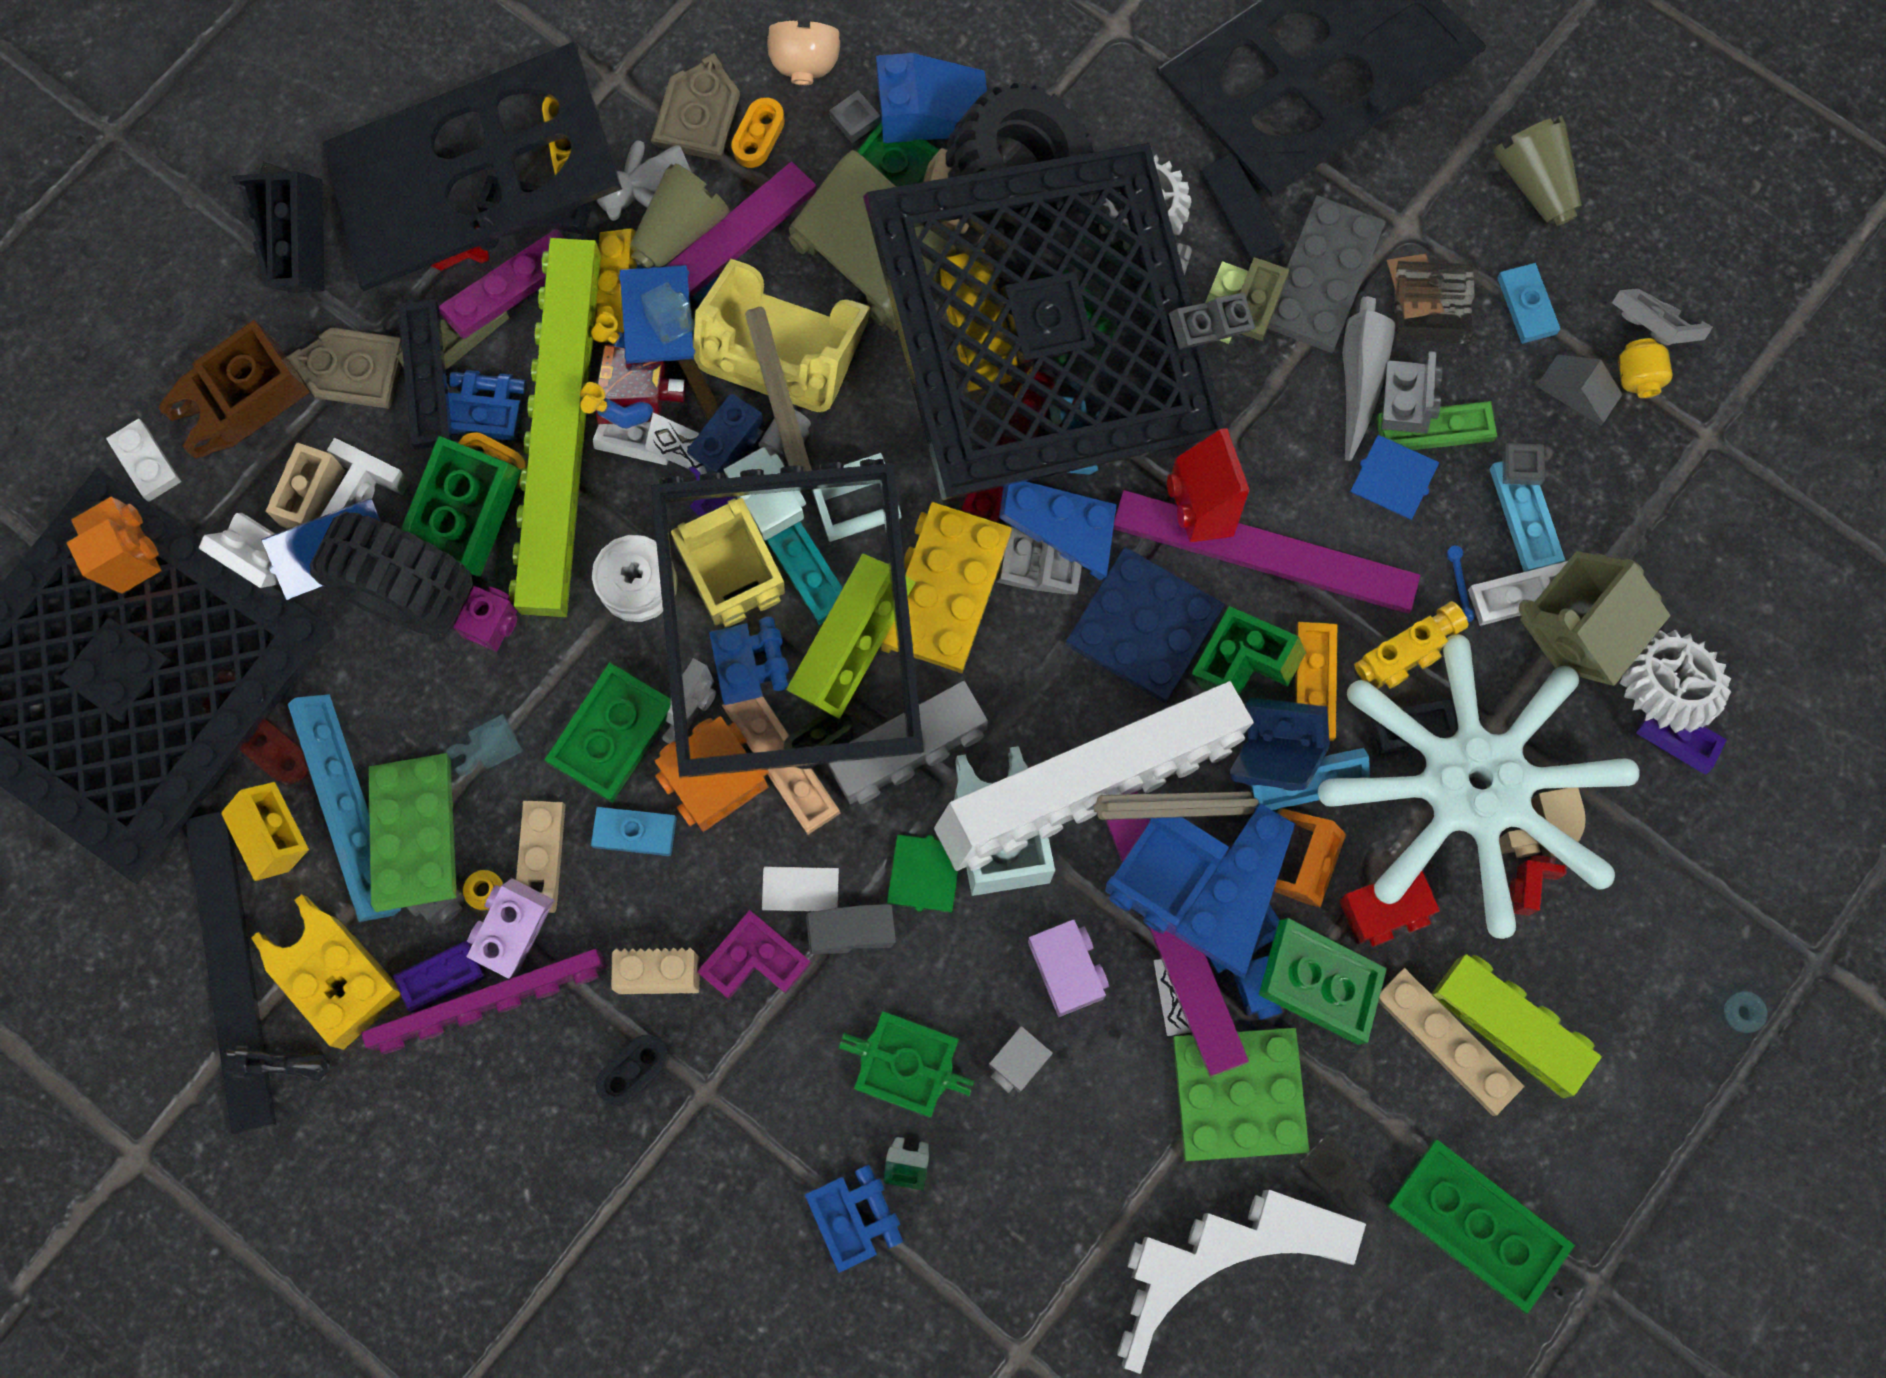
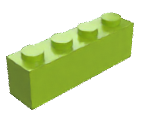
M862 553L786 689L807 703L838 719L842 716L895 621L889 564ZM905 575L907 596H909L916 582Z
M1467 954L1458 958L1434 989L1432 995L1452 1015L1561 1098L1575 1096L1602 1058L1601 1055L1593 1050L1594 1043L1581 1033L1576 1031L1570 1033L1559 1024L1561 1019L1550 1009L1544 1006L1537 1008L1525 999L1527 996L1526 992L1517 984L1506 980L1504 983L1491 973L1493 971L1492 966L1476 955L1470 957Z

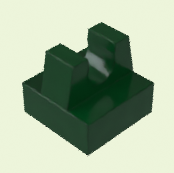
M896 1137L892 1146L888 1149L883 1183L924 1191L930 1157L928 1143L920 1142L918 1151L914 1152L904 1150V1138Z

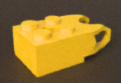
M301 894L294 901L300 908L305 930L303 936L296 944L291 947L282 948L274 944L265 934L262 935L259 932L251 937V939L260 951L265 971L327 1044L344 1050L361 1035V1032L368 1029L395 1005L402 996L395 981L356 936L352 935L340 920L322 912L307 896ZM342 983H345L343 989L346 994L340 997L337 994L338 989Z

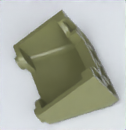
M852 150L837 163L789 226V241L801 254L807 252L815 255L819 252L866 295L870 307L869 316L880 326L885 324L895 332L897 326L863 196L870 191L896 186L863 156ZM923 226L915 227L917 236L920 233ZM929 229L922 242L940 253L946 240ZM952 245L946 257L956 255L955 246ZM922 256L926 273H928L933 262ZM940 267L932 279L939 285H941Z

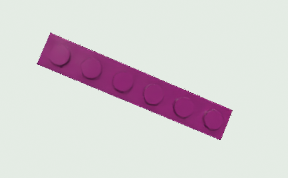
M597 949L590 950L363 1031L361 1034L365 1047L376 1051L380 1050L381 1054L400 1050L405 1047V1040L419 1036L420 1040L434 1038L444 1033V1026L458 1022L459 1026H466L482 1020L481 1013L495 1008H497L498 1013L515 1009L522 1005L520 999L534 994L537 999L554 995L560 992L559 985L573 980L575 985L593 981L599 977L598 971L607 969L606 963L600 951Z

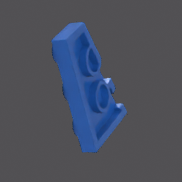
M1026 481L1003 487L999 514L1001 520L1037 542L1043 541L1061 552L1060 556L1071 563L1076 561L1089 569V574L1097 579L1103 580L1107 577L1117 504Z

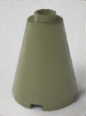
M1562 115L1558 116L1554 123L1549 118L1513 135L1511 138L1514 144L1504 149L1502 143L1493 149L1498 162L1546 223L1554 221L1556 226H1560L1578 216L1576 210L1582 204L1567 126Z
M671 163L666 168L630 243V247L634 251L631 257L643 268L665 266L725 219L730 212L728 206L717 193L712 197L705 189L707 184L679 164L675 163L673 166Z

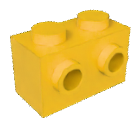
M275 782L241 789L221 812L254 881L289 872L309 850Z

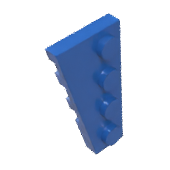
M1260 803L1176 929L1175 936L1245 979L1295 823Z

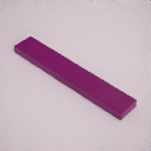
M791 161L732 210L725 219L705 233L665 267L687 265L689 271V297H693L724 270L730 259L737 260L813 196L817 191V185Z

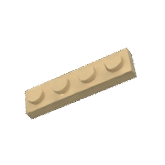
M1405 968L1381 990L1378 1002L1492 1116L1498 1115L1525 1087Z

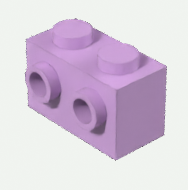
M512 878L501 887L496 885L485 903V907L490 910L484 922L478 921L468 937L467 942L472 944L467 958L511 979L521 969L554 900Z
M1075 919L1029 937V947L1058 1018L1104 999L1106 994L1103 989L1109 987L1101 965L1094 966L1088 951L1093 949V945L1085 927L1078 929Z

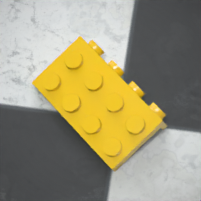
M932 502L928 514L921 512L915 534L920 536L916 547L909 546L904 557V568L907 570L905 575L916 582L908 596L914 658L963 673L1010 540L1012 528ZM895 621L881 644L883 652L890 653L891 650L898 652Z

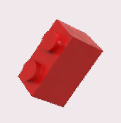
M1423 871L1419 873L1396 903L1387 904L1380 901L1374 892L1375 883L1347 893L1339 900L1357 944L1370 941L1372 947L1394 939L1392 932L1403 927H1407L1408 932L1411 933L1431 925L1432 923L1429 918L1440 911Z

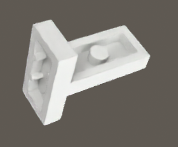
M334 438L327 451L336 458L341 466L349 469L320 517L364 500L372 499L376 483L403 495L410 482L401 470Z

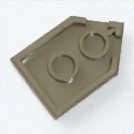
M715 53L702 59V63L686 72L682 70L670 77L651 139L652 144L658 148L667 150L670 147L679 145L684 154L712 160L722 158L739 101L740 91L723 69Z
M329 328L320 334L319 339L302 350L297 349L286 356L317 399L387 409L393 405L402 366L396 358L402 352L401 337Z

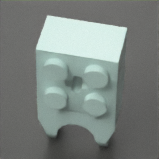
M1019 746L1011 747L1008 754L1010 766L1008 777L1028 769L1023 761ZM966 754L956 757L958 783L954 800L992 784L981 781L975 775L973 768L967 761ZM1040 835L1034 836L1027 840V846L1015 853L1006 855L1004 850L991 856L993 860L990 863L973 871L967 866L972 896L1050 883L1055 867L1049 838L1042 839Z

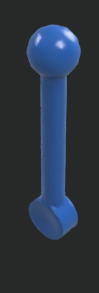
M1454 545L1448 549L1446 556L1449 561L1453 562L1462 610L1468 622H1471L1475 618V612L1469 605L1460 562L1463 550L1461 547Z

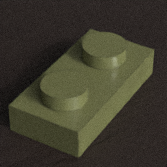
M1255 257L1253 258L1240 293L1245 292L1255 329L1242 333L1243 335L1263 341L1290 269Z

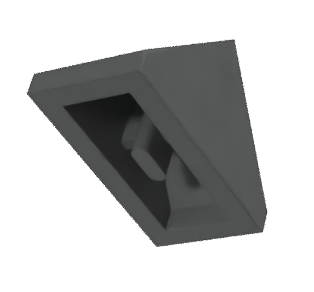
M1557 355L1537 384L1538 388L1600 426L1605 422L1622 396L1621 391L1601 359Z

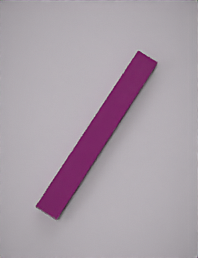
M1123 490L1114 520V530L1409 614L1412 610L1420 574L1238 523L1234 537L1189 542L1185 528H1181L1178 523L1177 505Z
M1149 818L1105 820L1122 863L1150 823ZM1148 926L1209 1078L1248 1064V1057L1206 956L1177 938L1175 934L1173 936L1167 931L1161 934Z

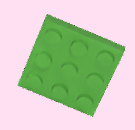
M1296 1028L1237 1032L1249 1063L1209 1078L1193 1036L1173 1037L1184 1162L1309 1153Z

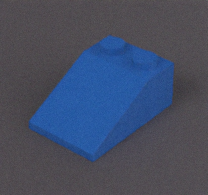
M915 53L876 56L883 143L949 138L959 120L975 101L987 91L984 70Z

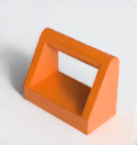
M1280 808L1277 811L1278 814L1295 823L1296 826L1314 833L1296 883L1293 884L1277 879L1273 891L1302 903L1321 908L1346 834L1332 820Z

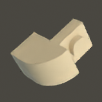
M1565 788L1539 793L1531 799L1532 807L1537 814L1577 842L1580 840L1584 832L1586 818L1579 788ZM1522 829L1507 832L1499 838L1502 854L1515 852L1516 858H1523L1541 853L1539 848L1541 847L1543 856L1557 858Z

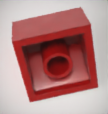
M1227 428L1219 429L1175 459L1172 474L1167 476L1168 494L1171 498H1175L1178 506V523L1181 528H1185L1189 542L1229 538L1235 535L1250 489Z

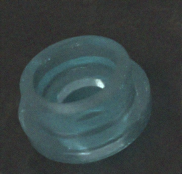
M1736 993L1725 1004V1018L1728 1024L1736 1031L1742 1033L1755 1032L1761 1029L1767 1020L1766 1005L1754 993ZM1741 1005L1749 1009L1750 1017L1748 1020L1742 1019L1739 1015Z

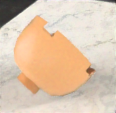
M784 21L772 24L769 27L767 39L768 55L774 67L781 74L791 77L792 83L811 85L813 84V78L825 76L832 70L838 60L840 50L839 30L818 22H810V28L798 27V21Z

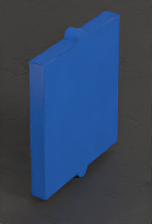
M1377 435L1367 458L1360 462L1362 468L1350 492L1412 520L1423 495L1429 494V488L1427 487L1439 462Z

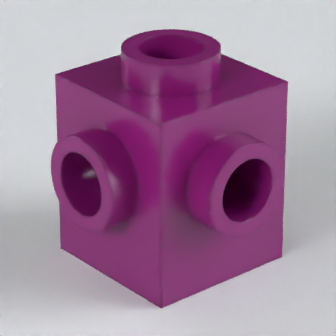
M474 586L470 595L467 596L453 628L462 638L497 652L504 637H509L516 626L517 611L509 601V595L490 586L485 591Z

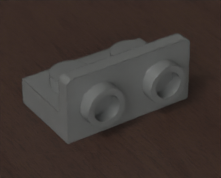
M1428 351L1426 364L1387 361L1381 429L1427 434L1431 419H1438L1441 396H1435L1434 389L1440 388L1442 366H1436L1435 351Z

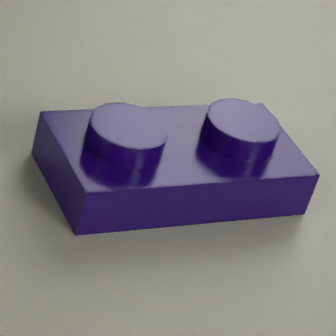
M1646 714L1636 734L1705 775L1713 769L1727 739L1705 726L1703 728L1699 727L1692 732L1684 728L1675 733L1670 724L1660 729L1658 721L1654 718L1645 721Z

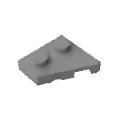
M1640 289L1620 290L1612 304L1623 311L1622 316L1626 320L1637 325H1644L1652 331L1651 337L1664 345L1705 340L1713 328L1703 321L1701 324H1688L1678 317L1681 313L1680 309L1664 303Z
M694 658L683 673L688 729L700 710L706 711L716 696V690H714L716 684L707 665ZM671 699L666 720L671 726L663 735V741L668 744L675 741Z

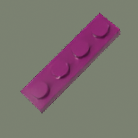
M554 229L439 306V314L463 339H466L540 289V287L546 285V274L542 271L543 252L549 251L550 238H566L557 229Z

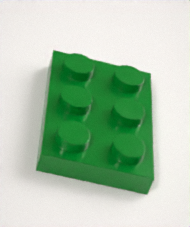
M609 662L545 758L546 763L613 803L666 723L671 705L670 698Z
M1286 918L1278 923L1259 996L1357 1045H1361L1369 1041L1387 968Z

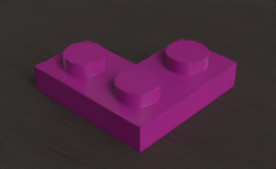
M749 910L697 973L728 999L732 997L754 969L758 970L786 994L812 962Z

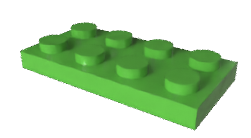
M447 753L369 766L371 905L375 912L457 898L451 761Z

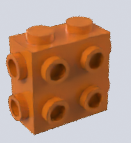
M721 716L714 721L712 718L702 721L692 730L693 735L689 737L691 759L746 754V751L741 746L747 742L746 738L734 722L727 726ZM675 741L665 746L659 753L660 757L655 760L661 770L655 777L668 795L673 791L677 793L683 802L677 806V809L688 825L691 827L697 822L703 832L769 788L764 779V776L769 773L768 770L680 778Z

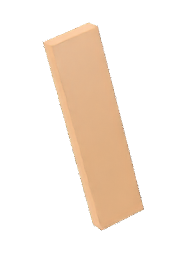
M764 697L722 705L731 721L737 725L746 738V743L753 753L784 750V741L789 735ZM787 767L768 769L769 773L767 775L807 835L840 814V810L811 768Z

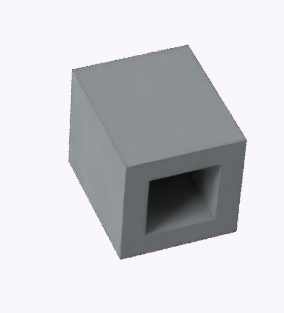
M1021 1026L989 1063V1067L994 1071L990 1078L1007 1093L1013 1088L1018 1093H1021L1053 1053Z

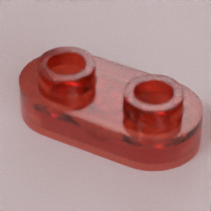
M262 719L257 726L259 728L248 743L244 742L241 746V752L280 783L294 784L300 781L309 769L303 750L275 726ZM266 735V743L261 747H256L257 738ZM289 759H294V768L290 771H285V762Z

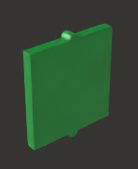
M897 835L887 904L916 908L917 912L927 909L952 913L958 871H955L940 840H934L931 835H928L926 838Z

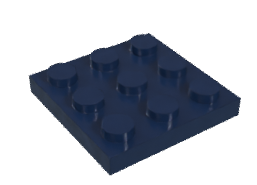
M1124 547L1067 639L1065 646L1166 704L1225 604Z

